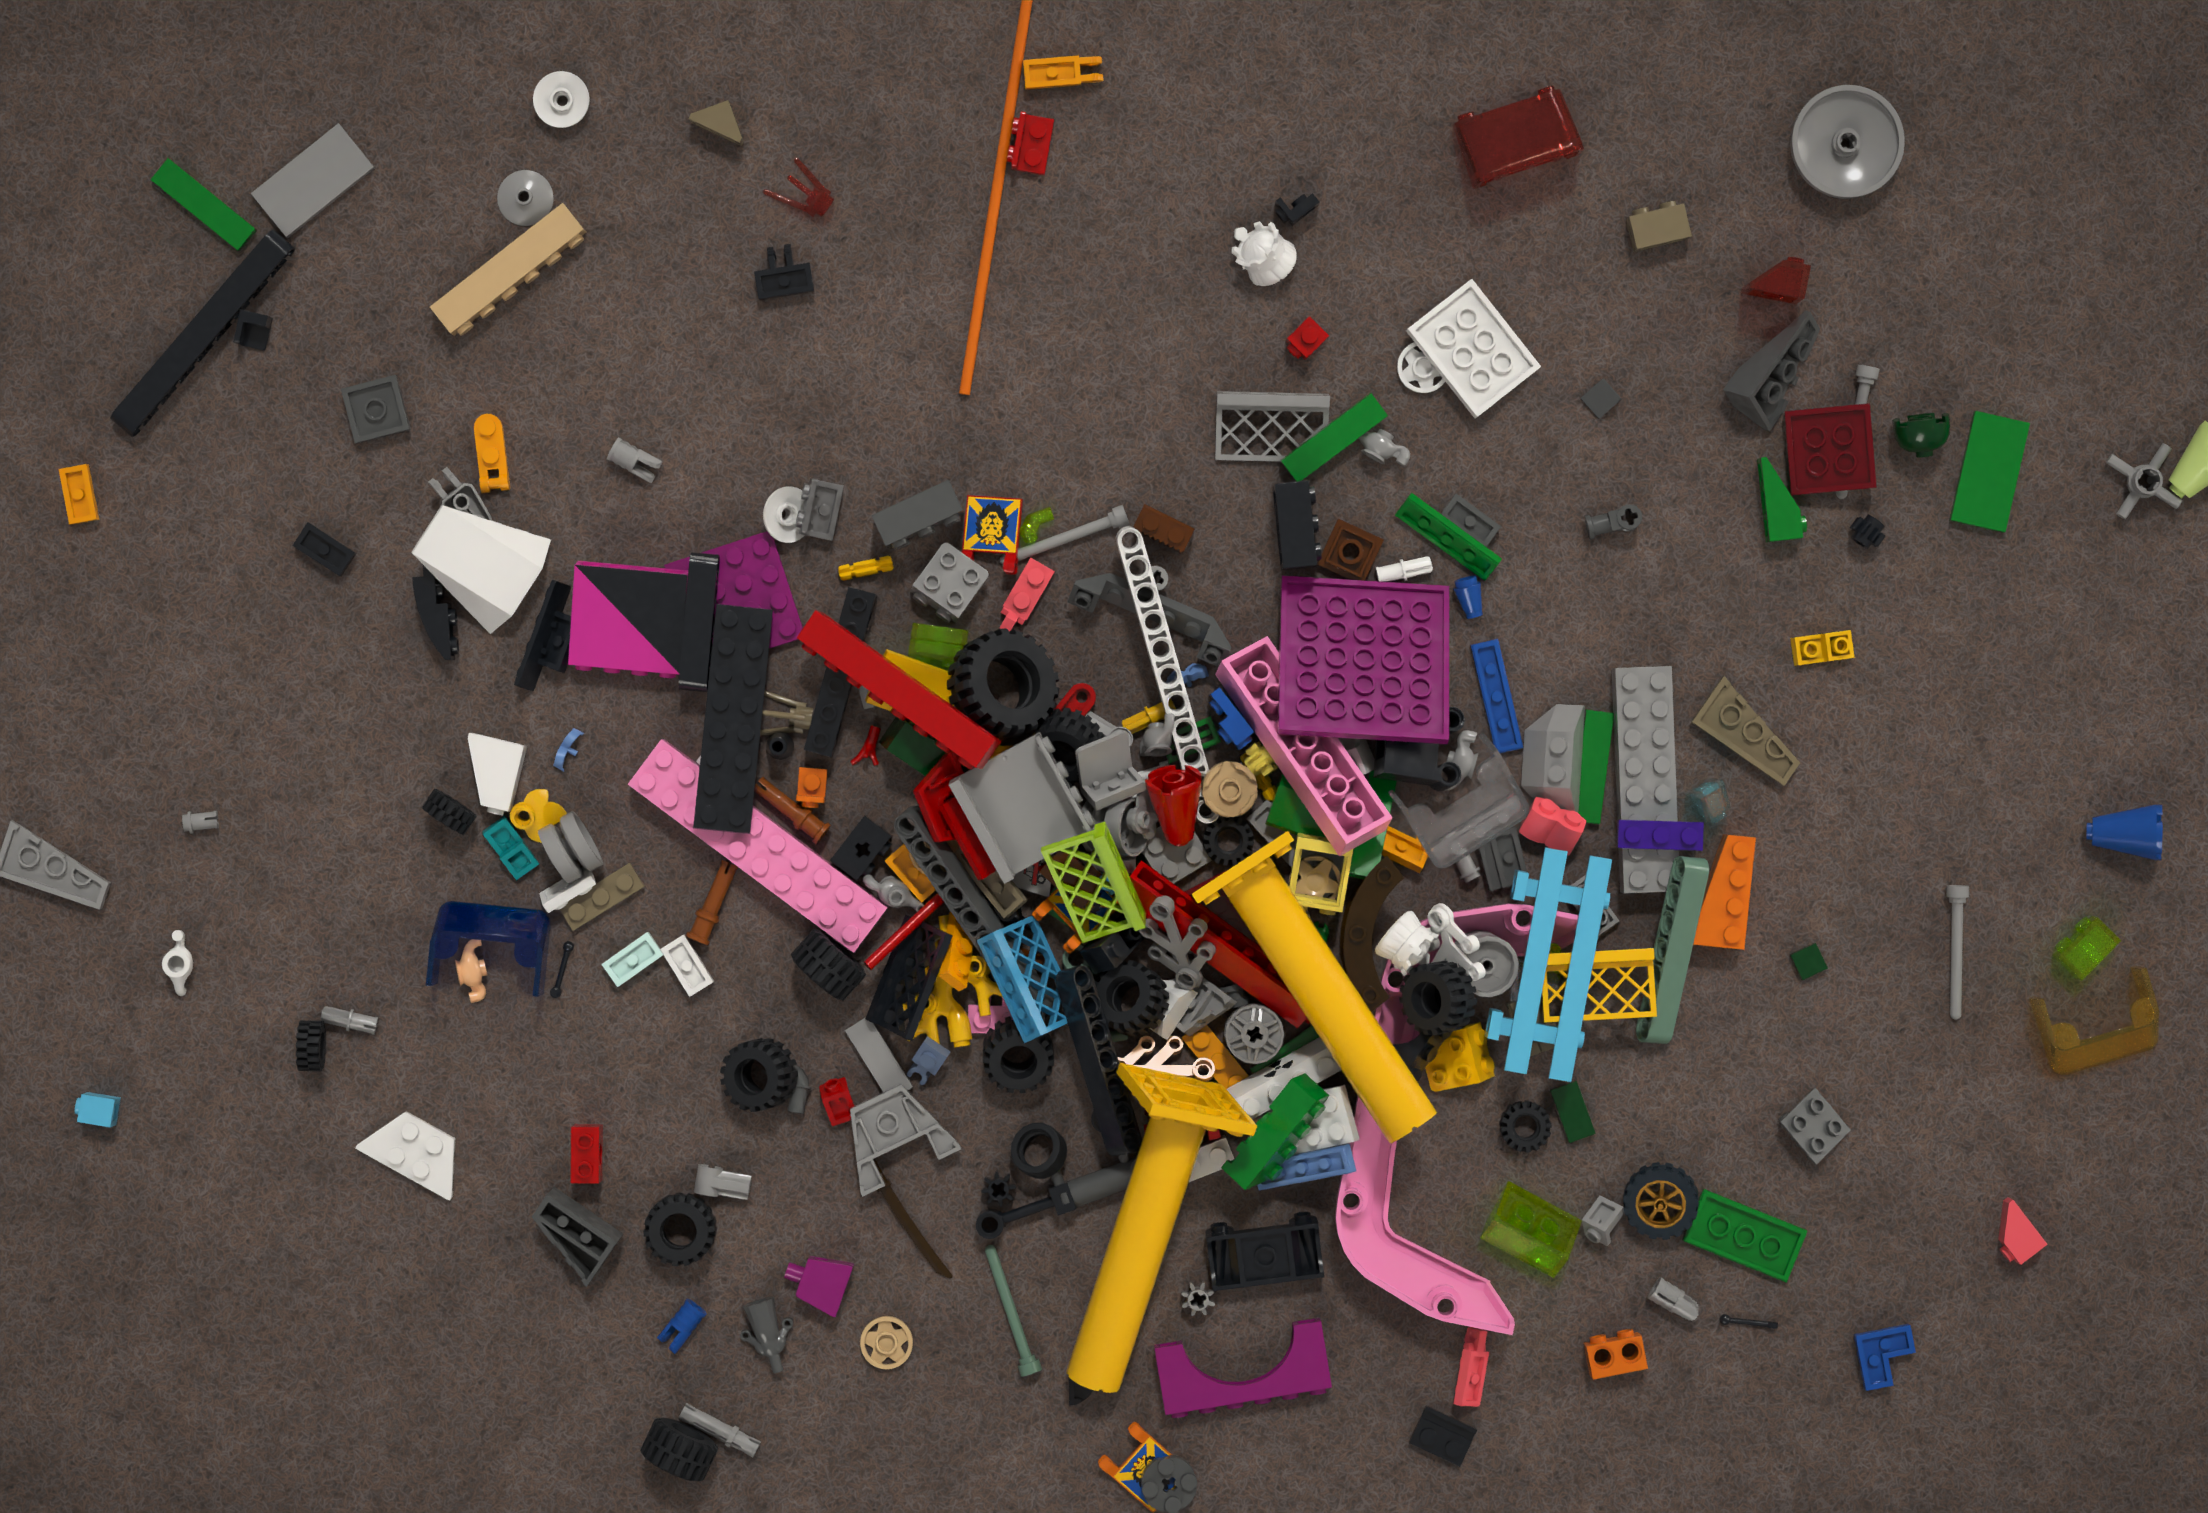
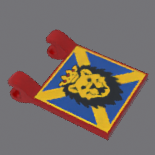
M967 495L962 553L973 561L974 552L1005 554L1003 571L1009 575L1017 574L1023 499Z

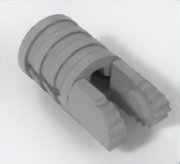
M619 437L607 456V460L620 465L649 483L653 482L654 474L638 465V462L641 461L653 468H660L662 461L641 449H637Z
M1662 1277L1656 1280L1647 1298L1654 1301V1303L1671 1313L1674 1312L1682 1318L1688 1319V1321L1697 1318L1698 1304L1695 1300H1692L1691 1297L1685 1294V1291L1678 1289V1287L1665 1281Z

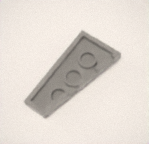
M14 820L10 821L0 851V877L99 910L103 908L111 882Z

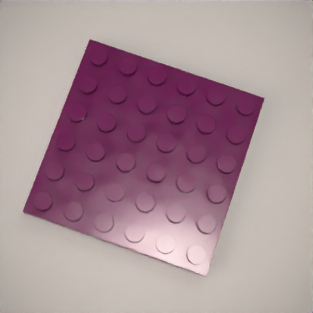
M1282 576L1280 592L1278 734L1448 744L1449 586Z

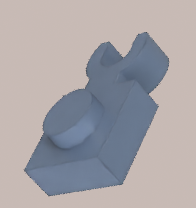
M927 1036L912 1058V1061L915 1063L908 1070L907 1076L911 1077L914 1072L919 1073L922 1076L919 1084L924 1085L931 1074L935 1076L951 1051Z

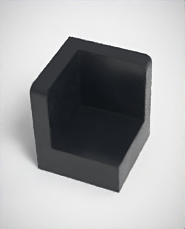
M240 309L233 343L265 350L273 318L268 315Z

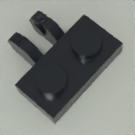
M791 244L784 245V256L787 261V266L777 268L776 252L773 247L767 248L770 269L754 271L759 300L815 291L810 263L794 265Z

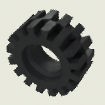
M435 788L422 806V809L429 815L462 835H465L477 817L466 806Z
M1220 816L1216 821L1209 823L1204 832L1203 844L1205 851L1216 863L1225 866L1237 865L1252 852L1251 850L1254 846L1253 832L1250 826L1237 816ZM1231 829L1238 834L1239 845L1235 850L1224 851L1219 847L1217 838L1223 830Z
M300 1020L297 1027L298 1033L296 1034L298 1071H323L326 1054L324 1021Z
M1526 1100L1517 1101L1513 1105L1510 1104L1505 1112L1503 1111L1499 1122L1500 1133L1503 1140L1511 1148L1519 1152L1525 1151L1528 1153L1532 1150L1540 1149L1541 1145L1547 1143L1546 1140L1551 1135L1550 1128H1552L1548 1113L1540 1105ZM1521 1116H1530L1535 1120V1132L1529 1137H1521L1515 1131V1122Z

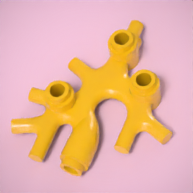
M949 915L938 916L939 927L945 932L947 931ZM938 939L935 942L936 949L938 947L940 939ZM972 956L968 982L976 989L980 1017L991 1015L990 996H1002L997 983L989 978L988 975L991 970L983 957ZM976 962H978L980 966L977 972H975L973 969V965ZM929 966L925 968V975L928 973ZM940 970L934 983V990L930 993L928 999L929 1006L924 1009L913 1039L924 1033L940 1044L937 1018L942 1015L947 1018L950 1042H953L954 1048L969 1046L972 1033L968 1015L964 1008L953 998V987L940 978ZM907 1002L903 1004L904 1011L908 1009Z

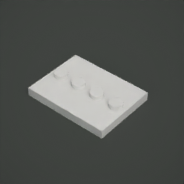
M1473 279L1469 280L1406 330L1475 419L1541 367Z

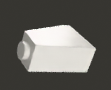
M469 733L468 743L480 804L488 807L487 812L503 816L504 811L510 812L513 807L527 746Z

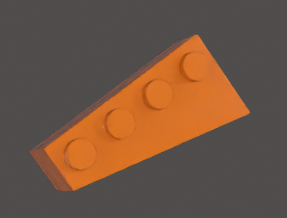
M1723 834L1708 876L1693 945L1745 949L1755 837Z

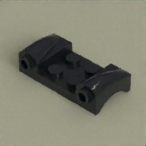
M1310 1212L1295 1213L1294 1218L1289 1219V1224L1234 1231L1232 1226H1227V1223L1217 1222L1211 1224V1228L1205 1231L1213 1291L1325 1277L1318 1220L1316 1216H1311Z

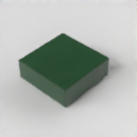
M1812 943L1790 954L1801 980H1805L1828 969L1816 943Z

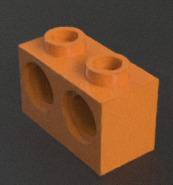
M1633 1329L1620 1330L1617 1332V1336L1606 1338L1605 1334L1589 1337L1590 1342L1583 1343L1589 1374L1593 1380L1648 1369L1642 1336L1639 1332L1634 1333ZM1628 1343L1634 1344L1636 1347L1635 1353L1630 1357L1623 1356L1622 1348ZM1599 1349H1606L1608 1351V1357L1604 1362H1596L1594 1360V1355Z

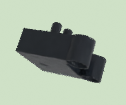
M1449 707L1450 735L1464 726L1465 718L1460 709ZM1376 740L1373 778L1427 785L1436 791H1444L1457 785L1461 780L1462 774L1459 766L1453 762H1445L1437 766L1439 744ZM1442 771H1444L1448 777L1447 782H1445L1441 777Z

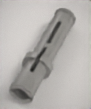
M688 1403L685 1404L678 1418L724 1442V1446L728 1448L732 1446L752 1458L761 1443L760 1440L741 1432L739 1427L725 1424Z

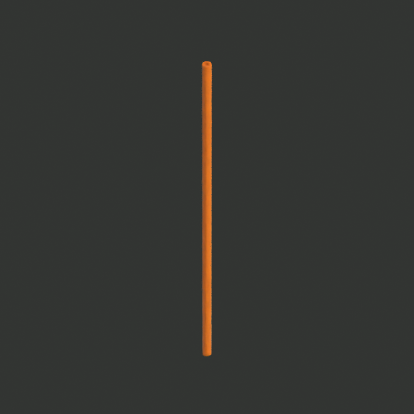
M1021 0L959 394L970 395L1033 0Z

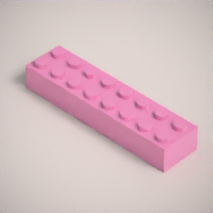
M1266 636L1222 660L1215 675L1339 857L1384 832L1390 824L1392 816L1338 738L1278 734L1279 652L1269 637Z

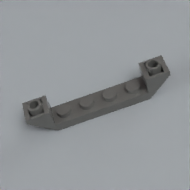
M1111 573L1076 580L1067 601L1072 605L1093 613L1100 598L1137 614L1127 580ZM1142 587L1138 590L1137 597L1140 601H1148L1152 597V591ZM1159 594L1168 628L1201 641L1202 644L1197 658L1219 667L1221 661L1228 657L1231 645L1214 617ZM1150 614L1146 617L1149 620L1160 623V617L1157 614Z

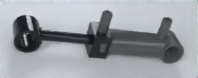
M1129 1154L1118 1156L1120 1163L1069 1181H1064L1059 1170L1055 1175L1051 1176L1054 1184L1049 1186L1051 1196L1004 1213L992 1208L985 1209L977 1216L976 1230L983 1238L994 1239L1001 1234L1003 1228L1006 1227L1005 1224L1052 1207H1055L1059 1216L1076 1210L1077 1207L1125 1191L1137 1156L1130 1158ZM994 1217L998 1222L997 1228L991 1231L986 1230L982 1225L983 1219Z

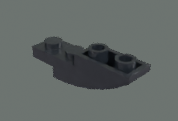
M423 565V577H412L414 596L421 621L429 638L445 660H455L454 654H459L458 637H453V626H457V611L452 609L451 604H440V599H444L445 595L444 586Z

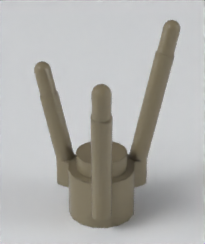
M765 691L764 696L795 708H790V713L764 710L762 714L764 716L789 719L788 725L794 726L763 729L760 731V736L772 735L776 732L803 734V729L809 730L813 708L806 707L807 703L797 702Z

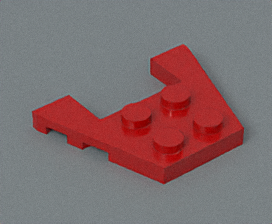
M952 750L938 761L913 790L933 842L956 840L938 807L955 796L949 787V782L963 774L962 764L958 761L960 756Z

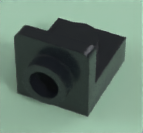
M1313 193L1308 197L1303 194L1291 204L1293 209L1290 210L1280 197L1275 201V205L1278 208L1274 211L1284 224L1288 221L1293 226L1318 207L1320 202Z

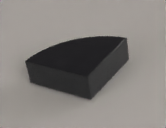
M1069 1378L1070 1406L1079 1404L1087 1399L1093 1390L1083 1387Z

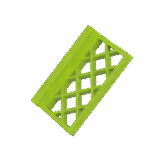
M1105 821L1095 824L1092 831L1041 847V853L1082 943L1131 927L1135 931L1146 928V912ZM1090 840L1094 846L1091 855L1077 850L1079 844ZM1062 851L1069 855L1065 863L1062 864L1053 860L1051 853ZM1073 856L1087 861L1083 871L1069 866ZM1092 863L1103 867L1105 872L1101 878L1087 873ZM1065 872L1079 877L1075 887L1063 883L1062 878ZM1084 879L1097 884L1093 894L1079 889ZM1102 886L1114 891L1115 895L1112 901L1098 897ZM1076 895L1090 900L1085 910L1073 905L1072 901ZM1094 902L1108 907L1103 917L1089 912ZM1113 909L1123 913L1126 920L1116 923L1109 920L1108 917ZM1087 918L1100 924L1096 930L1085 932L1083 923Z

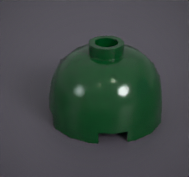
M1924 413L1907 416V422L1900 423V418L1892 420L1895 440L1899 446L1907 452H1916V457L1919 458L1933 456V450L1941 448L1947 442L1950 435V416L1948 413H1942V418H1935V413Z

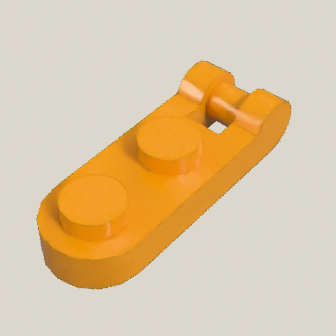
M483 414L474 423L481 493H490L492 489L507 491L510 490L503 425L501 420L495 415ZM489 470H499V477L489 478Z

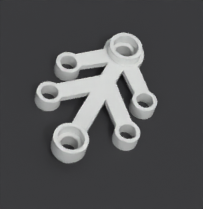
M1442 903L1434 905L1428 913V922L1431 926V932L1441 935L1442 944L1440 946L1439 938H1434L1436 942L1433 947L1429 948L1428 952L1438 948L1439 950L1431 963L1440 961L1457 963V966L1459 964L1466 970L1467 976L1470 975L1473 981L1483 978L1486 974L1484 966L1480 962L1472 963L1452 939L1453 936L1460 943L1462 950L1466 954H1471L1480 947L1477 937L1465 935L1454 923L1453 912L1448 906Z

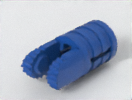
M686 1299L684 1305L671 1318L657 1339L663 1343L677 1329L679 1333L669 1347L674 1354L677 1353L692 1334V1331L702 1321V1318L706 1316V1311L694 1301Z

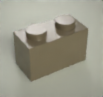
M1670 201L1660 204V209L1650 212L1648 207L1633 210V216H1629L1626 219L1633 252L1688 240L1692 237L1685 205H1676V201Z

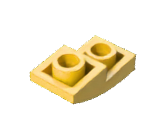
M1851 630L1790 638L1794 666L1855 658Z

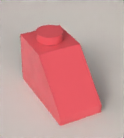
M2007 1197L2003 1200L1998 1240L2003 1245L2000 1251L2009 1262L2014 1260L2022 1265L2048 1244L2013 1199Z

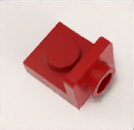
M1309 316L1286 339V342L1289 344L1286 349L1296 359L1302 357L1306 360L1329 335Z
M846 1078L830 1079L820 1085L821 1099L832 1127L850 1121V1108L855 1106Z

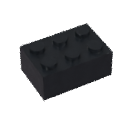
M1309 480L1274 484L1272 488L1281 571L1317 566V561L1322 559L1320 543H1315L1314 533L1319 531L1318 516L1312 515L1311 505L1316 503L1315 487H1309Z

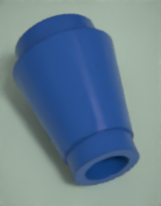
M1475 575L1455 580L1456 587L1453 589L1466 614V618L1471 619L1483 615L1481 582L1477 581Z

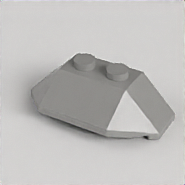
M1556 704L1525 729L1521 786L1533 799L1535 797L1550 799L1561 809L1577 813L1579 811L1585 717L1584 705Z

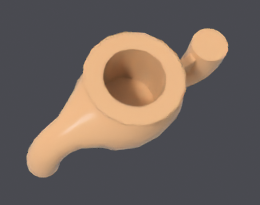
M480 936L469 940L464 947L460 961L455 960L460 987L465 984L472 989L469 992L471 1003L481 1001L486 995V988L482 983V976H487L484 959L478 960L474 952L476 947L482 946Z

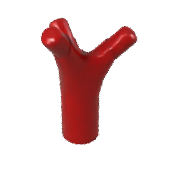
M870 726L862 749L850 761L852 765H855L863 758H868V756L871 758L874 766L879 764L876 757V743L881 728Z

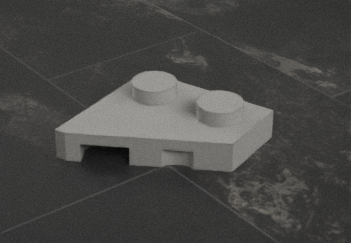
M1203 977L1201 984L1193 989L1198 994L1176 1026L1188 1036L1193 1035L1237 1003L1236 1000L1205 977Z

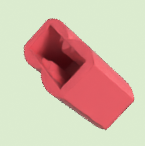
M1535 797L1522 820L1519 832L1534 842L1545 844L1548 848L1568 851L1567 855L1569 856L1583 833L1586 820L1575 811L1561 809L1550 799Z

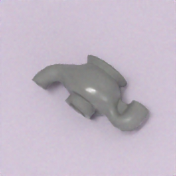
M1379 429L1377 433L1366 432L1358 438L1365 448L1361 452L1381 464H1385V459L1395 457L1397 458L1396 462L1405 467L1410 459L1408 448L1394 444L1392 442L1394 436L1382 429Z
M1165 714L1164 723L1155 722L1148 725V729L1145 731L1140 742V756L1158 757L1172 753L1170 746L1173 737L1174 714Z
M1464 730L1459 733L1455 752L1449 751L1446 762L1457 764L1462 776L1457 785L1446 790L1456 788L1467 776L1470 779L1472 778L1478 753L1473 754L1470 749V743L1475 742L1477 732Z
M865 875L863 877L865 886L877 891L879 899L889 907L900 908L909 906L919 911L924 906L923 903L913 897L908 887L896 876H887L879 883L872 875Z

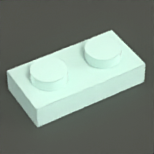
M646 932L601 965L616 986L619 987L663 956V953L651 934Z

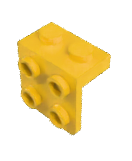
M1481 1022L1469 1024L1462 1029L1453 1031L1450 1037L1443 1041L1435 1059L1425 1067L1432 1091L1437 1092L1477 1084L1495 1076L1494 1062L1489 1056L1487 1038L1484 1036L1485 1031L1482 1029Z

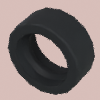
M1031 1123L1022 1127L1016 1133L1011 1143L1010 1154L1013 1163L1023 1173L1035 1179H1046L1055 1175L1062 1168L1067 1158V1145L1062 1135L1053 1127L1045 1123ZM1045 1135L1053 1142L1052 1154L1044 1164L1032 1166L1025 1160V1150L1028 1143L1035 1137Z

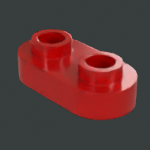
M1078 683L1068 691L1055 709L1059 708L1061 712L1064 708H1070L1071 712H1075L1077 709L1082 711L1081 715L1085 716L1095 703V691L1086 683ZM1079 692L1087 694V700L1083 703L1078 702L1076 699Z

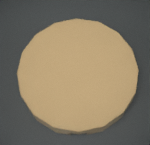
M1224 761L1215 764L1207 771L1202 781L1201 793L1204 803L1212 812L1222 817L1243 815L1253 806L1257 798V781L1249 768L1238 762Z

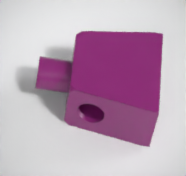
M809 1256L805 1267L789 1262L784 1278L799 1283L796 1297L828 1315L836 1317L854 1263Z

